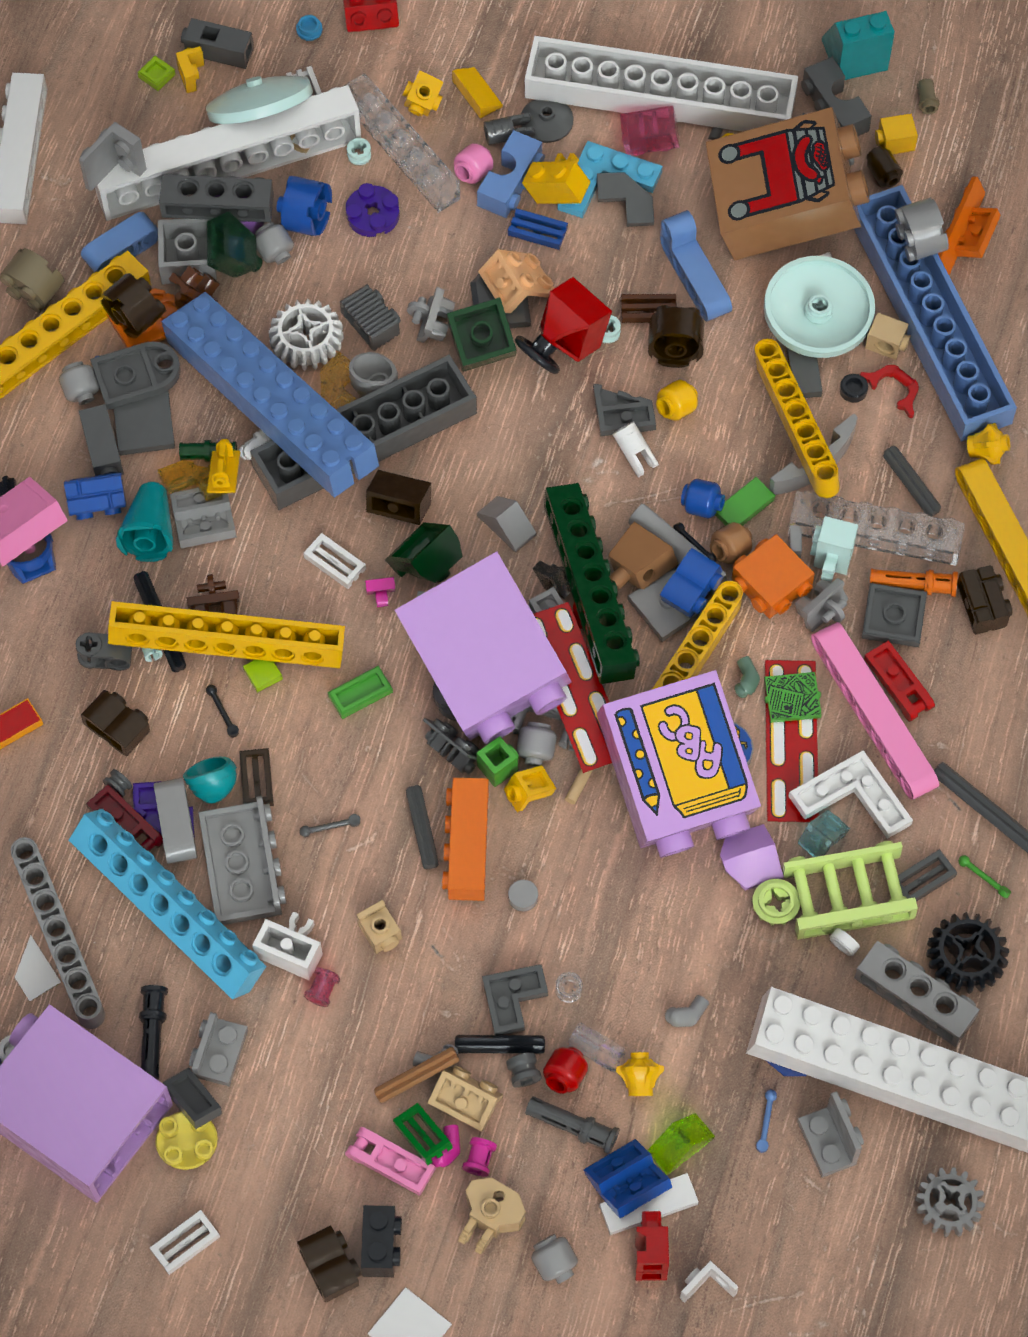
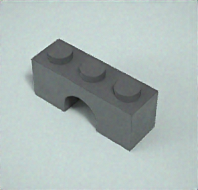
M833 57L804 68L801 86L807 96L810 95L814 101L816 111L832 107L840 127L854 124L858 136L869 132L872 115L860 97L857 96L850 100H841L835 97V95L843 92L845 75Z

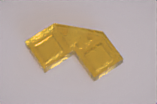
M340 352L320 369L321 397L335 409L357 399L344 389L350 382L349 364L351 361Z
M181 460L157 470L158 476L169 494L196 484L206 502L227 494L207 493L210 465L202 467L194 465L192 461Z

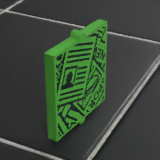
M815 672L764 677L767 695L764 701L768 704L771 723L822 717L819 701L821 692L817 688Z

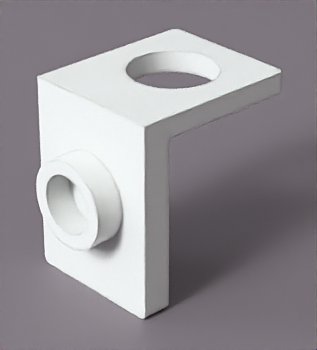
M709 1261L701 1271L696 1268L686 1278L685 1283L687 1286L681 1291L680 1299L685 1303L710 1276L732 1297L737 1294L738 1286L715 1264Z

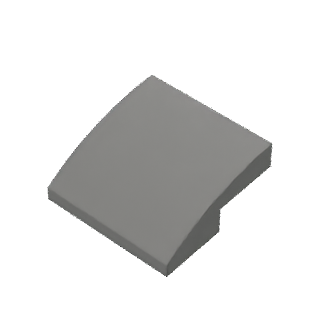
M208 486L170 493L181 549L237 537L228 493H207Z

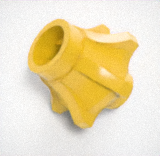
M996 423L987 424L982 431L967 437L969 457L984 458L991 465L1000 464L1001 457L1005 451H1010V437L1008 434H1003L999 431Z
M649 1052L630 1053L631 1059L616 1067V1072L622 1077L626 1088H628V1096H653V1088H655L658 1077L664 1072V1066L655 1063L652 1058H649Z

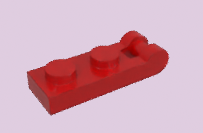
M889 640L865 654V662L889 692L909 722L916 719L918 713L923 710L927 712L935 707L932 697ZM914 694L918 700L911 703L908 697Z

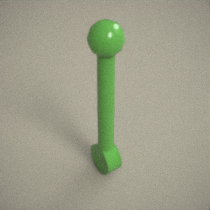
M962 855L959 857L958 862L960 866L968 867L998 890L1002 897H1009L1011 894L1010 889L1001 886L972 864L968 856Z

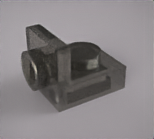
M539 561L532 568L545 590L554 587L563 599L571 593L563 566L558 567L555 564L550 566Z

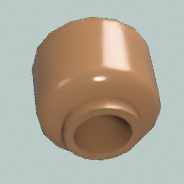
M728 523L712 534L710 551L716 555L718 561L733 564L742 555L747 556L752 551V534L748 528L739 523Z

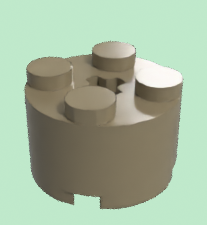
M20 248L0 274V281L8 286L6 292L16 300H19L21 297L26 299L28 306L38 313L48 305L65 282L63 276L56 268L51 272L47 266L49 263L47 260L26 248L23 250Z

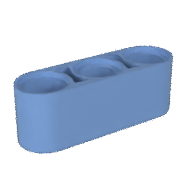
M138 212L89 242L82 249L81 257L94 272L100 271L114 257L122 255L127 250L136 257L153 246L158 241V228L144 212Z

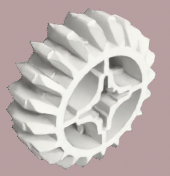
M309 299L306 300L305 304H300L296 300L293 307L286 303L285 312L278 310L277 318H272L269 330L270 347L274 349V354L278 358L281 357L285 364L290 362L293 369L301 365L304 371L309 365H312L315 370L318 367V363L326 366L328 358L335 360L336 351H340L342 347L341 342H343L344 334L342 332V322L338 319L336 312H331L329 305L322 307L319 300L314 305L311 304Z

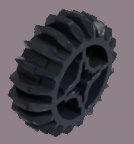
M967 912L963 913L962 920L956 914L951 916L950 922L943 919L940 923L941 928L935 927L933 929L932 935L934 937L929 938L927 943L931 948L927 950L926 956L932 959L929 962V968L938 969L934 975L936 978L944 976L946 978L945 982L948 985L951 982L956 984V992H959L962 986H966L968 994L972 993L974 986L980 992L984 991L985 983L991 987L994 986L995 978H1002L1004 974L1002 968H1006L1008 965V960L1005 957L1009 955V948L1003 947L1007 942L1006 937H997L1001 929L1000 927L991 929V919H987L985 923L980 922V914H976L974 920L969 918ZM958 934H971L972 936L963 938ZM982 940L988 946L992 960L987 958V954L981 949L980 943ZM974 945L972 954L970 953V956L966 955L965 958L961 961L963 957V951L965 953L966 950H970L971 947ZM944 946L949 948V952L955 957L954 965L946 958ZM966 968H974L977 970V972H965L963 970Z

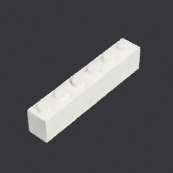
M12 72L11 82L6 84L5 95L8 101L7 105L2 107L4 126L3 128L0 127V223L27 225L48 90L44 74Z

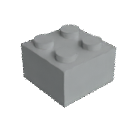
M158 220V266L162 284H175L169 280V277L172 273L181 276L188 265L196 268L203 275L204 273L211 275L217 281L216 235L213 220Z

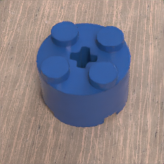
M289 176L284 197L280 196L276 205L277 212L281 213V225L287 231L309 236H320L325 230L330 217V212L326 211L327 202L332 203L331 186L320 181Z

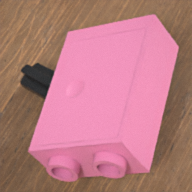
M8 476L2 477V481H0V565L2 567L17 558L24 551L27 554L33 553L36 550L34 544L68 521L58 501L31 477H28L17 486L16 480Z

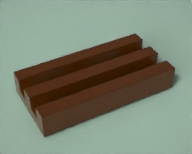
M621 294L622 323H649L657 307L661 305L677 307L676 294ZM627 311H643L644 313H627Z

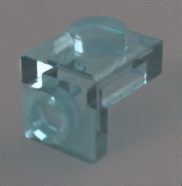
M826 810L808 824L798 840V844L813 857L824 856L830 847L846 836L850 828L838 816Z

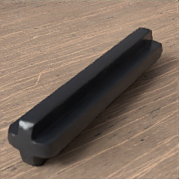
M457 1035L455 1037V1047L458 1053L542 1054L545 1052V1037L542 1035Z

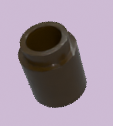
M879 146L867 154V166L881 187H892L900 181L903 170L890 150L884 146Z

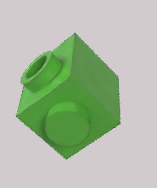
M501 736L476 752L477 767L494 787L518 771L519 755L514 747L510 744L507 745Z

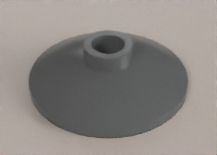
M532 100L521 112V114L529 112L532 118L527 124H522L521 127H533L536 135L532 136V138L543 143H551L563 139L573 127V113L567 104Z

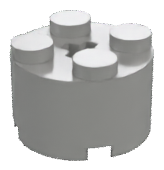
M923 199L894 210L898 224H895L896 232L899 239H905L907 246L904 248L909 262L948 250L947 233L943 234L942 229L944 224L943 218L934 199Z

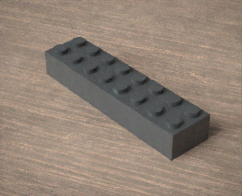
M449 354L336 410L375 445L379 462L477 414V397ZM273 440L250 451L252 466L278 510L324 489ZM349 460L352 474H355L352 460Z

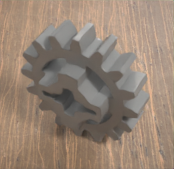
M952 1167L950 1174H946L943 1168H939L938 1177L929 1173L926 1178L928 1183L921 1182L919 1189L923 1193H918L915 1201L922 1204L918 1206L916 1211L917 1214L925 1213L926 1216L922 1221L923 1225L930 1222L934 1224L932 1228L933 1233H936L941 1228L944 1229V1237H948L951 1230H954L955 1234L959 1237L962 1235L963 1227L970 1232L974 1227L972 1221L979 1223L982 1216L977 1211H983L985 1203L978 1200L983 1197L984 1192L982 1190L975 1191L974 1188L978 1183L976 1179L970 1182L966 1180L968 1172L965 1171L961 1176H958L955 1167ZM947 1183L955 1184V1185H958V1186H951V1185H948ZM931 1191L936 1199V1203L932 1208L929 1200ZM968 1196L971 1204L969 1213L964 1205V1201ZM945 1199H947L948 1201L954 1199L956 1203L955 1205H953L952 1203L946 1205L944 1201ZM942 1218L952 1219L953 1221H947Z

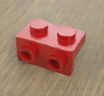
M343 0L347 32L399 26L397 0Z

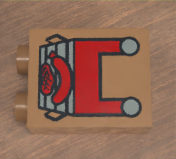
M832 107L706 142L720 233L734 261L861 227L857 205L869 203L870 195L863 171L859 170L851 173L849 159L861 156L860 143L854 124L840 127Z

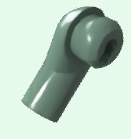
M745 656L737 661L743 676L740 683L735 685L734 690L740 698H745L748 694L752 695L760 682V676L749 656Z

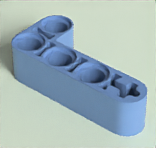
M686 210L661 221L660 241L674 270L696 308L699 309L700 315L707 322L732 312V303L696 240V224L691 213Z

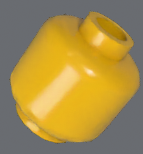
M676 380L661 388L657 394L656 407L658 412L664 418L673 421L686 417L697 408V391L692 385L683 380Z

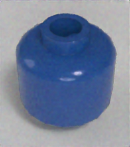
M694 479L690 484H686L681 495V505L685 506V511L688 514L707 519L715 516L717 511H722L725 503V495L721 494L719 484L702 479Z

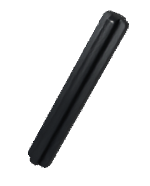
M148 572L136 573L133 578L144 605L162 606ZM163 650L173 672H179L186 668L182 652Z

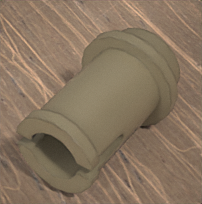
M922 79L919 81V84L917 83L920 97L918 106L924 114H933L940 105L939 99L935 96L934 82L931 79Z

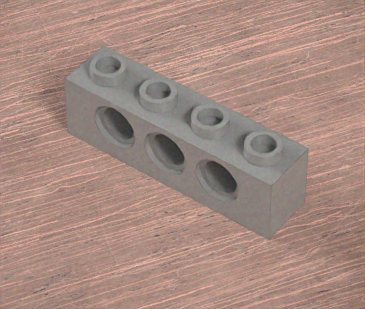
M877 941L856 970L854 979L955 1047L976 1020L980 1010L969 997L965 995L959 996L950 990V986L940 978H932L925 973L921 965L914 961H907L899 955L897 949L889 944L883 945ZM887 970H895L899 973L900 977L891 979L885 972ZM920 987L926 994L924 996H916L912 993L911 988ZM945 1004L951 1009V1012L947 1014L941 1013L936 1006Z

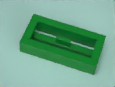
M416 1103L393 1119L395 1127L427 1166L432 1163L433 1157L440 1158L443 1155V1150L450 1151L453 1148L450 1140L419 1103ZM417 1114L440 1141L438 1144H435L415 1121L414 1115ZM405 1121L409 1123V1125L414 1129V1131L429 1147L428 1151H426L422 1147V1145L417 1141V1139L403 1124Z

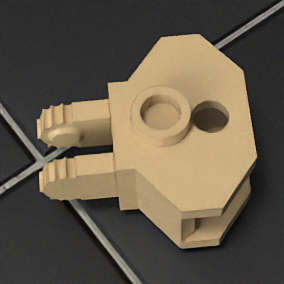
M494 1178L472 1180L465 1190L466 1200L471 1211L469 1213V1221L459 1236L458 1241L466 1244L472 1237L476 1227L483 1230L485 1233L477 1242L475 1252L481 1255L492 1238H497L499 1233L520 1231L526 1221V1211L519 1193Z

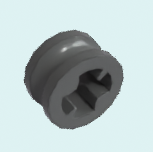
M113 769L110 772L111 777H105L103 783L105 785L109 784L123 798L125 796L124 791L126 789L130 790L133 786L122 773Z

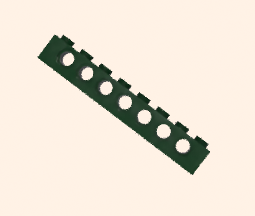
M579 483L546 487L544 508L600 684L634 679L636 667L640 666L639 653L631 645V628L625 626L624 607L622 603L618 604L617 586L615 581L610 580L608 559H603V544L601 537H596L595 534L596 523L594 516L589 515L588 512L589 501L587 494H582Z

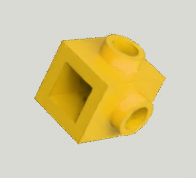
M419 70L414 83L408 81L403 92V96L407 97L404 106L408 107V111L414 115H425L428 117L431 109L437 111L443 96L438 94L443 81Z

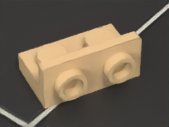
M454 1066V1068L444 1069L430 1096L428 1104L481 1132L484 1131L503 1094L497 1091L498 1087L486 1080L478 1082L471 1078V1073L462 1067Z

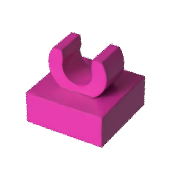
M394 577L365 580L367 595L376 594L377 607L388 606L387 592H395Z

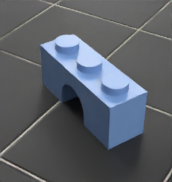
M513 130L501 150L502 166L511 169L512 172L506 175H499L489 171L477 190V206L507 218L510 211L518 207L521 199L520 194L523 189L526 190L522 182L531 163L544 161L545 154L542 153V142Z

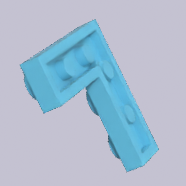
M587 141L579 158L578 165L590 180V185L581 203L558 204V210L583 218L597 189V173L624 172L644 190L653 193L662 174L663 166Z

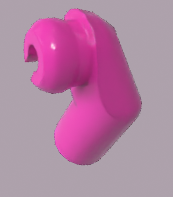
M458 1125L443 1127L444 1134L450 1140L453 1148L450 1151L443 1150V1155L440 1158L436 1156L432 1158L431 1164L435 1168L449 1166L459 1156L460 1139Z

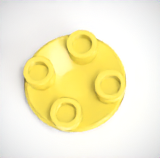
M180 1111L160 1121L156 1134V1149L161 1159L169 1166L182 1170L194 1169L206 1163L214 1154L218 1142L217 1131L212 1121L195 1129Z

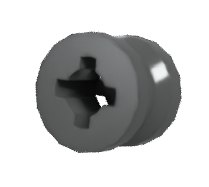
M534 1053L519 1054L506 1061L508 1070L512 1071L511 1083L513 1087L530 1086L542 1079L540 1071L535 1066L537 1059Z

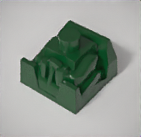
M423 522L385 561L400 577L409 573L417 578L425 579L432 583H439L450 575L449 569L463 555L459 538L450 525Z

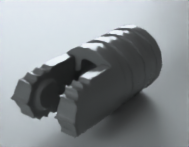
M528 112L484 121L487 144L507 142L513 130L529 137L536 135L535 129L530 126L514 129V126L527 124L532 119L531 114Z

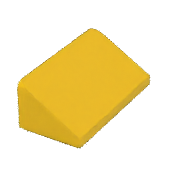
M475 67L452 71L453 83L480 119L503 107V104Z

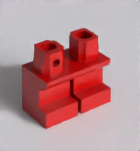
M643 1211L641 1227H636L635 1247L638 1250L635 1264V1281H667L669 1268L668 1226H661L660 1211Z

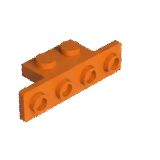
M972 176L968 186L965 187L963 198L955 209L950 227L945 232L947 233L949 248L938 253L949 275L957 257H983L1001 216L998 208L980 207L985 196V190L976 176Z

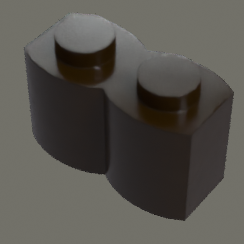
M103 690L81 714L82 722L92 732L106 740L118 752L128 756L150 732L149 719L139 709L132 710L125 706L127 704L126 701L118 693L113 692L111 694Z
M330 1225L297 1242L298 1250L325 1303L359 1286L357 1277L361 1276L362 1273L354 1258L348 1260L344 1252L348 1245L340 1230L334 1232Z

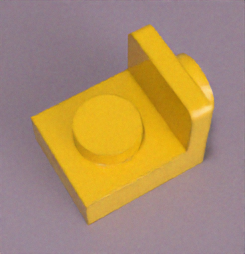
M200 46L187 48L176 53L177 69L186 93L197 91L196 80L200 79L197 68L204 66L203 51Z
M540 765L514 773L505 786L504 792L515 810L520 812L525 809L529 802L553 795L557 788L544 767Z

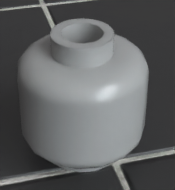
M271 222L263 225L255 232L256 237L253 243L266 263L276 262L279 265L291 257L290 252L294 247V242L283 225Z
M82 361L65 366L62 369L63 373L59 377V383L66 399L70 402H78L79 405L92 402L95 399L93 395L100 389L93 368L90 365L83 364Z
M528 722L527 726L519 730L516 751L520 757L525 758V764L540 766L543 761H549L554 757L557 735L554 731L550 730V725Z
M553 1234L533 1246L535 1251L531 1259L544 1281L555 1279L559 1284L574 1275L572 1268L577 1265L578 1258L565 1237L557 1238Z

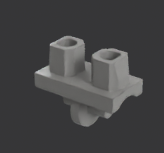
M437 287L434 296H430L427 305L425 304L426 298L419 297L418 302L414 301L408 304L407 312L413 317L412 322L420 324V320L423 319L417 341L425 343L428 337L438 341H442L445 338L449 326L436 320L438 315L447 319V313L453 312L455 302L443 297L444 289Z
M839 578L833 582L821 579L814 588L816 597L813 600L803 596L796 601L797 613L804 618L805 626L808 630L813 632L823 622L828 623L833 619L840 623L845 618L842 609L847 606L848 597L843 590L844 581Z

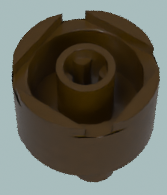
M130 273L124 274L100 295L103 298L101 304L116 325L119 323L125 325L127 328L124 332L132 338L139 337L166 312L164 305L158 299H154L150 293L152 290L150 284L142 277L137 280Z
M668 305L657 307L656 313L649 320V356L657 358L658 363L662 366L671 368L689 366V361L696 359V362L699 361L704 353V320L700 316L699 309L694 307H670Z

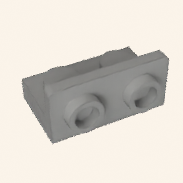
M210 1012L208 1021L203 1020L200 1026L199 1038L202 1039L199 1048L193 1049L189 1060V1066H192L195 1076L199 1079L230 1087L248 1033V1027L218 1019L216 1013Z

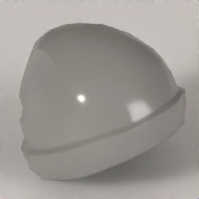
M361 353L355 356L349 364L351 385L361 396L398 380V372L395 365L390 359L379 353Z

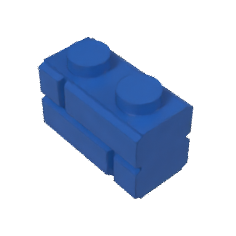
M121 472L64 481L69 516L76 515L77 520L94 517L93 512L104 511L105 515L122 513L121 508L127 506Z

